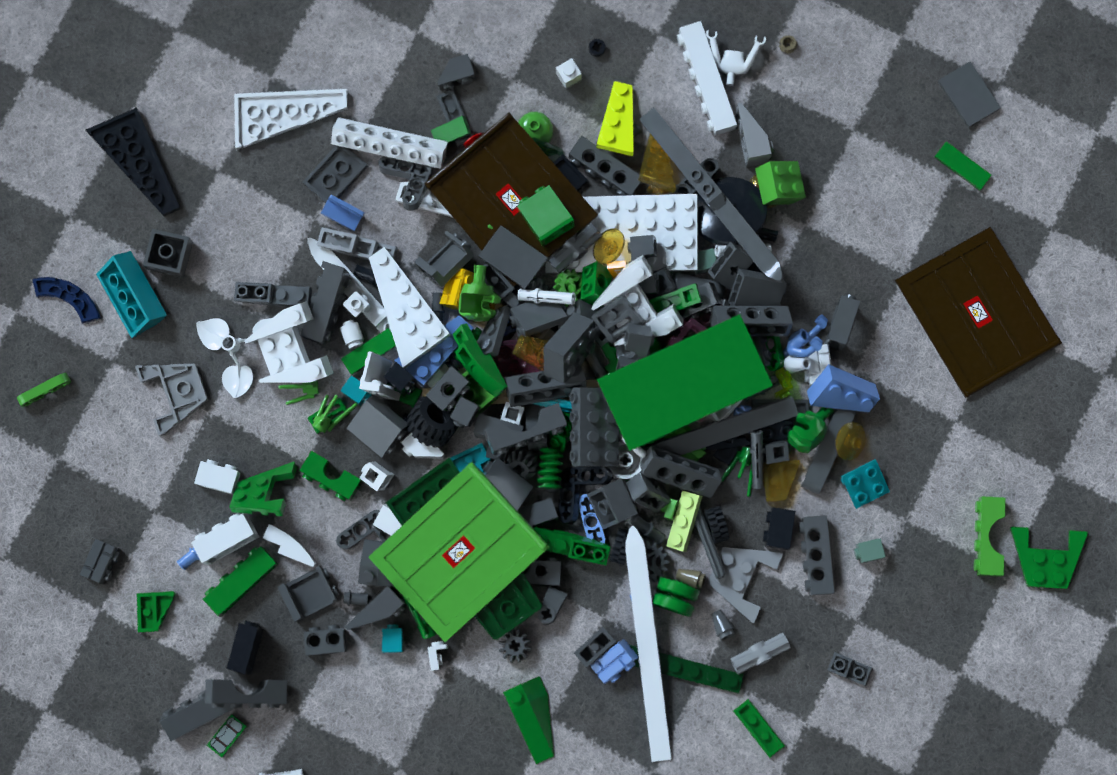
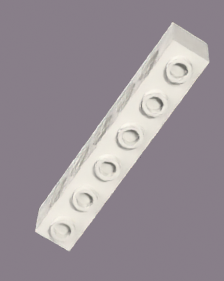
M339 117L332 128L331 144L439 169H441L445 161L448 142Z

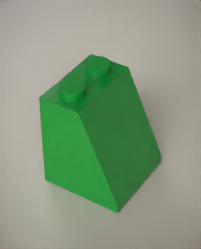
M550 185L547 187L541 186L535 191L536 194L530 198L528 196L524 197L519 201V205H517L519 212L542 247L575 227L574 219Z

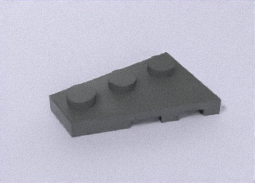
M507 306L495 309L496 315L487 321L477 341L484 355L490 354L492 358L498 356L510 316V308Z

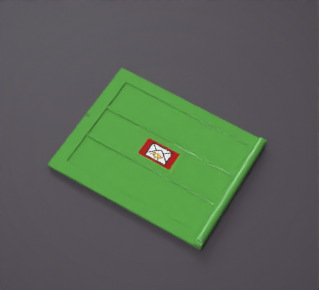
M471 462L369 556V559L417 610L442 640L446 642L548 549L549 545L481 470Z

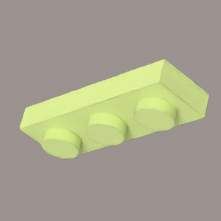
M682 490L667 541V547L682 552L687 551L702 496Z

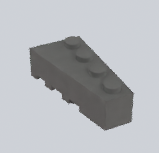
M322 261L323 275L317 278L318 291L312 295L310 304L313 320L304 323L300 336L325 345L326 341L329 342L331 339L332 324L337 322L339 316L337 310L339 306L343 305L345 299L343 294L345 288H348L351 283V277L345 268Z

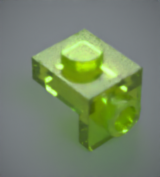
M781 368L775 372V375L783 389L774 394L775 399L778 397L784 399L790 396V391L794 388L791 384L793 379L789 371Z

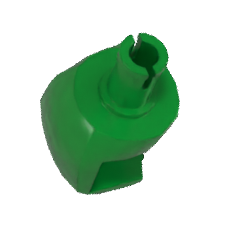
M822 407L816 414L812 411L798 413L796 421L801 423L805 430L794 425L793 429L788 433L789 443L801 453H809L815 449L826 436L828 428L824 421L834 410Z

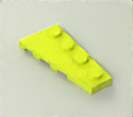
M614 81L596 148L633 156L632 85Z

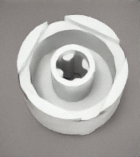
M619 441V466L606 467L612 470L615 479L621 478L622 481H629L633 476L642 472L640 462L643 458L639 457L633 450L629 451L627 445L623 441ZM624 457H628V461H631V463L629 462L627 463V465H623V462H621L620 460H623Z

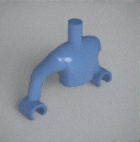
M821 314L815 320L817 325L810 332L800 329L791 334L787 341V347L783 350L784 359L789 355L792 357H809L815 351L821 350L823 341L816 335L826 328L828 319ZM810 341L809 344L811 346L807 349H802Z

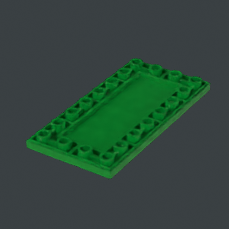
M740 314L597 379L629 451L773 386Z

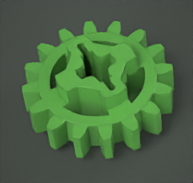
M566 269L564 272L562 271L554 280L556 285L553 288L558 292H574L576 301L581 299L582 272L577 274L575 269H572L571 272L569 269Z

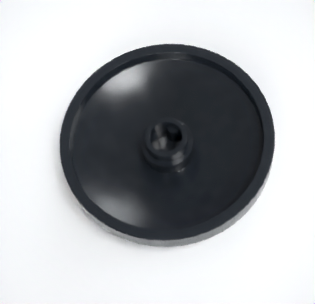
M723 177L713 180L755 233L758 234L764 227L767 219V204L763 205L760 189L753 183L736 177ZM697 192L698 233L706 240L718 245H728L730 241L739 245L738 241Z

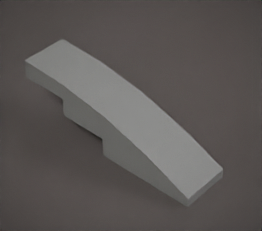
M323 227L317 241V246L365 260H369V257L383 247L395 260L398 250L395 246L381 244L375 240L358 237L355 234Z

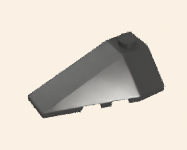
M364 540L358 584L394 586L369 559V556L384 541Z

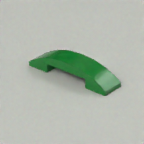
M697 283L649 301L656 313H659L672 304L680 311L701 303L702 299Z

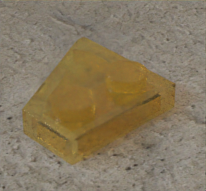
M800 460L771 464L763 463L766 502L785 501L800 465Z

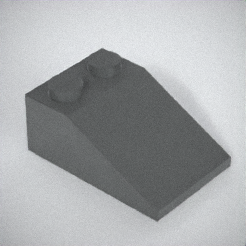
M387 586L344 628L351 630L393 616L398 617L405 610L404 605L406 602L391 586Z

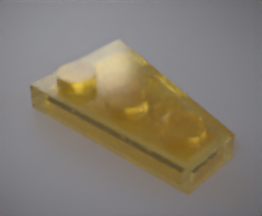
M651 134L647 140L638 181L674 193L676 185L673 183L674 173L670 165L671 158Z

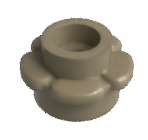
M784 36L779 41L780 50L782 52L785 51L787 54L793 53L794 49L797 48V41L793 36Z

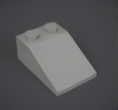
M738 103L735 115L746 167L765 164L769 162L772 152H774L773 143L768 140V135L744 105Z

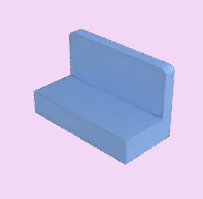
M330 195L320 214L355 231L365 212Z

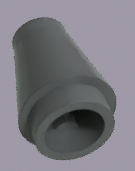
M722 610L711 614L716 635L720 637V640L728 639L735 634V628Z

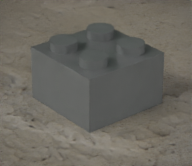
M152 229L143 266L150 271L184 278L193 241L187 236Z
M621 478L586 494L602 529L638 514L636 505L629 496L627 485Z

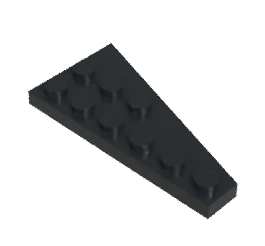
M137 107L86 129V132L163 216L181 209Z

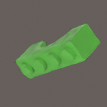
M982 496L979 498V501L975 502V512L978 513V520H975L974 528L975 532H978V540L974 541V551H977V559H974V571H977L978 576L1001 577L1004 576V556L996 552L991 546L989 531L997 520L1005 517V497Z

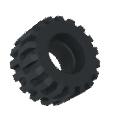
M423 396L417 401L407 417L409 432L413 433L414 439L417 438L418 442L421 444L423 442L428 447L430 445L432 447H441L447 444L459 426L453 423L454 419L450 418L454 408L451 411H442L427 396Z

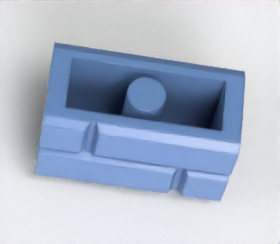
M622 639L591 664V668L598 674L603 683L606 684L608 681L613 683L621 677L619 672L623 669L628 671L636 665L634 660L638 658V655L630 648L626 640Z

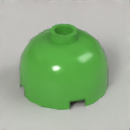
M538 111L524 114L518 121L540 148L546 147L553 137V125L545 114Z

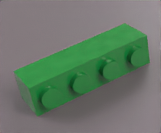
M264 547L253 548L248 553L249 557L245 561L240 560L233 567L235 570L232 573H226L220 578V583L215 588L212 586L205 592L204 602L218 617H222L279 565Z

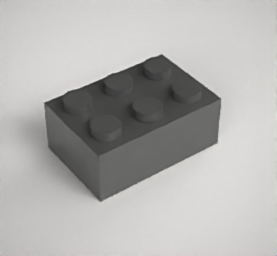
M576 312L568 318L543 347L544 375L562 383H565L569 377L571 378L574 375L577 367L582 365L589 353L591 354L595 349L594 335L596 330L594 329V320Z

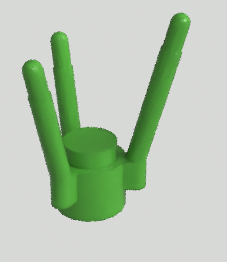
M318 380L302 382V384L278 386L279 389L303 388V393H307V395L287 401L286 405L314 398V394H319Z
M325 395L312 426L324 434L327 430L331 432L334 426L345 418L358 404L354 403L330 424L331 419L327 416L338 396H334L326 411L322 414L329 395Z

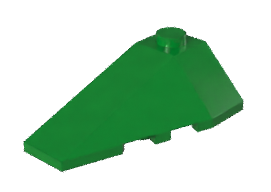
M540 676L503 692L535 764L554 756L548 694Z

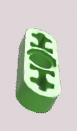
M67 373L59 374L22 393L17 397V400L21 407H26L43 398L45 394L53 393L71 383V380Z

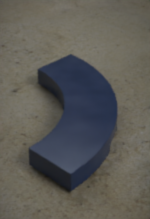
M54 277L32 279L37 298L56 297L68 302L78 313L82 324L101 319L93 300L75 284Z

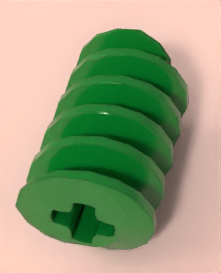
M540 449L544 455H541L539 459L544 462L539 463V467L544 470L538 471V475L543 478L537 479V482L542 485L536 488L551 490L561 488V485L556 484V481L562 480L557 474L563 472V470L558 468V466L563 465V462L559 461L558 458H562L564 455L559 453L557 449Z

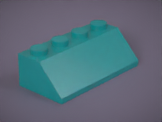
M131 251L113 255L97 272L96 275L131 338L157 325L167 316Z

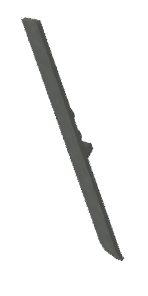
M654 107L639 119L759 269L770 279L782 282L784 278L783 271L777 258Z

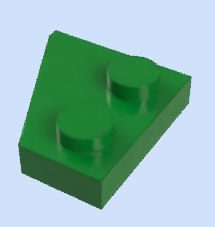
M175 591L137 593L138 633L159 632L176 595Z

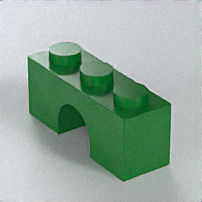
M311 451L299 470L303 473L302 477L310 482L316 480L320 483L319 487L327 492L330 489L336 492L335 496L344 502L346 499L351 501L363 481L346 470L337 479L327 478L326 468L330 462Z

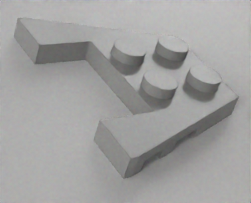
M196 364L135 366L141 383L160 377L172 411L170 414L153 419L158 436H163L208 401Z
M722 547L719 557L725 571V576L716 579L712 570L707 583L751 623H754L761 607L742 599L757 562L777 570L784 553Z

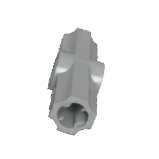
M781 633L765 642L760 641L748 648L749 650L732 657L730 660L737 674H740L756 665L761 666L773 659L772 657L789 650L791 647L786 636Z

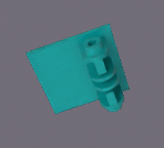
M876 459L842 475L840 479L842 484L846 486L856 509L890 492Z

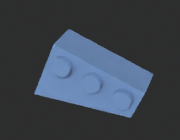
M829 364L807 390L810 405L816 407L870 412L880 400L876 384Z

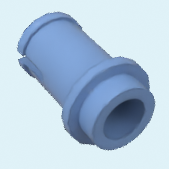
M190 547V551L177 560L178 565L184 570L197 559L200 560L194 547Z

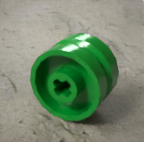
M660 577L657 588L667 593V595L661 593L654 594L652 604L683 616L692 617L695 608L684 600L697 601L700 591L683 582Z

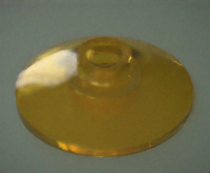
M614 228L602 233V237L595 242L593 247V256L598 263L603 265L610 264L620 256L625 245L623 233Z
M849 422L839 430L835 444L836 451L842 459L854 460L862 453L866 442L863 427L858 423Z

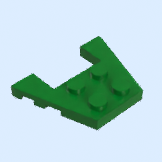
M291 462L238 481L229 506L231 511L253 514V511L261 512L262 515L275 513L276 516H283L286 507L284 499L269 500L275 481L293 479L295 477L296 463Z
M1010 527L1026 586L1067 589L1086 540L1087 531L1070 530L1068 534V551L1028 548L1029 528Z

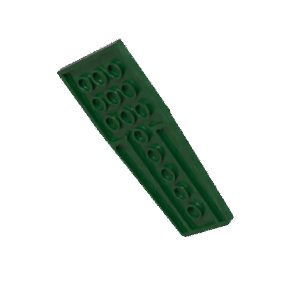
M449 457L385 503L402 526L456 477L460 471ZM521 572L474 617L492 639L498 640L540 610L542 604L524 573Z

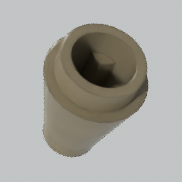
M679 568L676 574V580L688 584L695 589H702L706 574L697 570Z

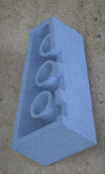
M457 316L444 325L451 336L405 368L423 388L459 348L453 337V333L461 324L467 323L471 331L474 329L461 316ZM399 357L394 360V362L402 366Z

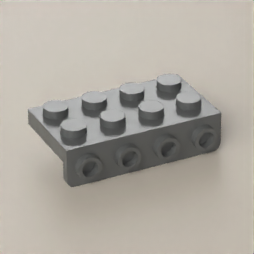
M573 388L570 394V402L572 403V412L570 413V421L572 423L570 461L572 466H619V427L601 388Z

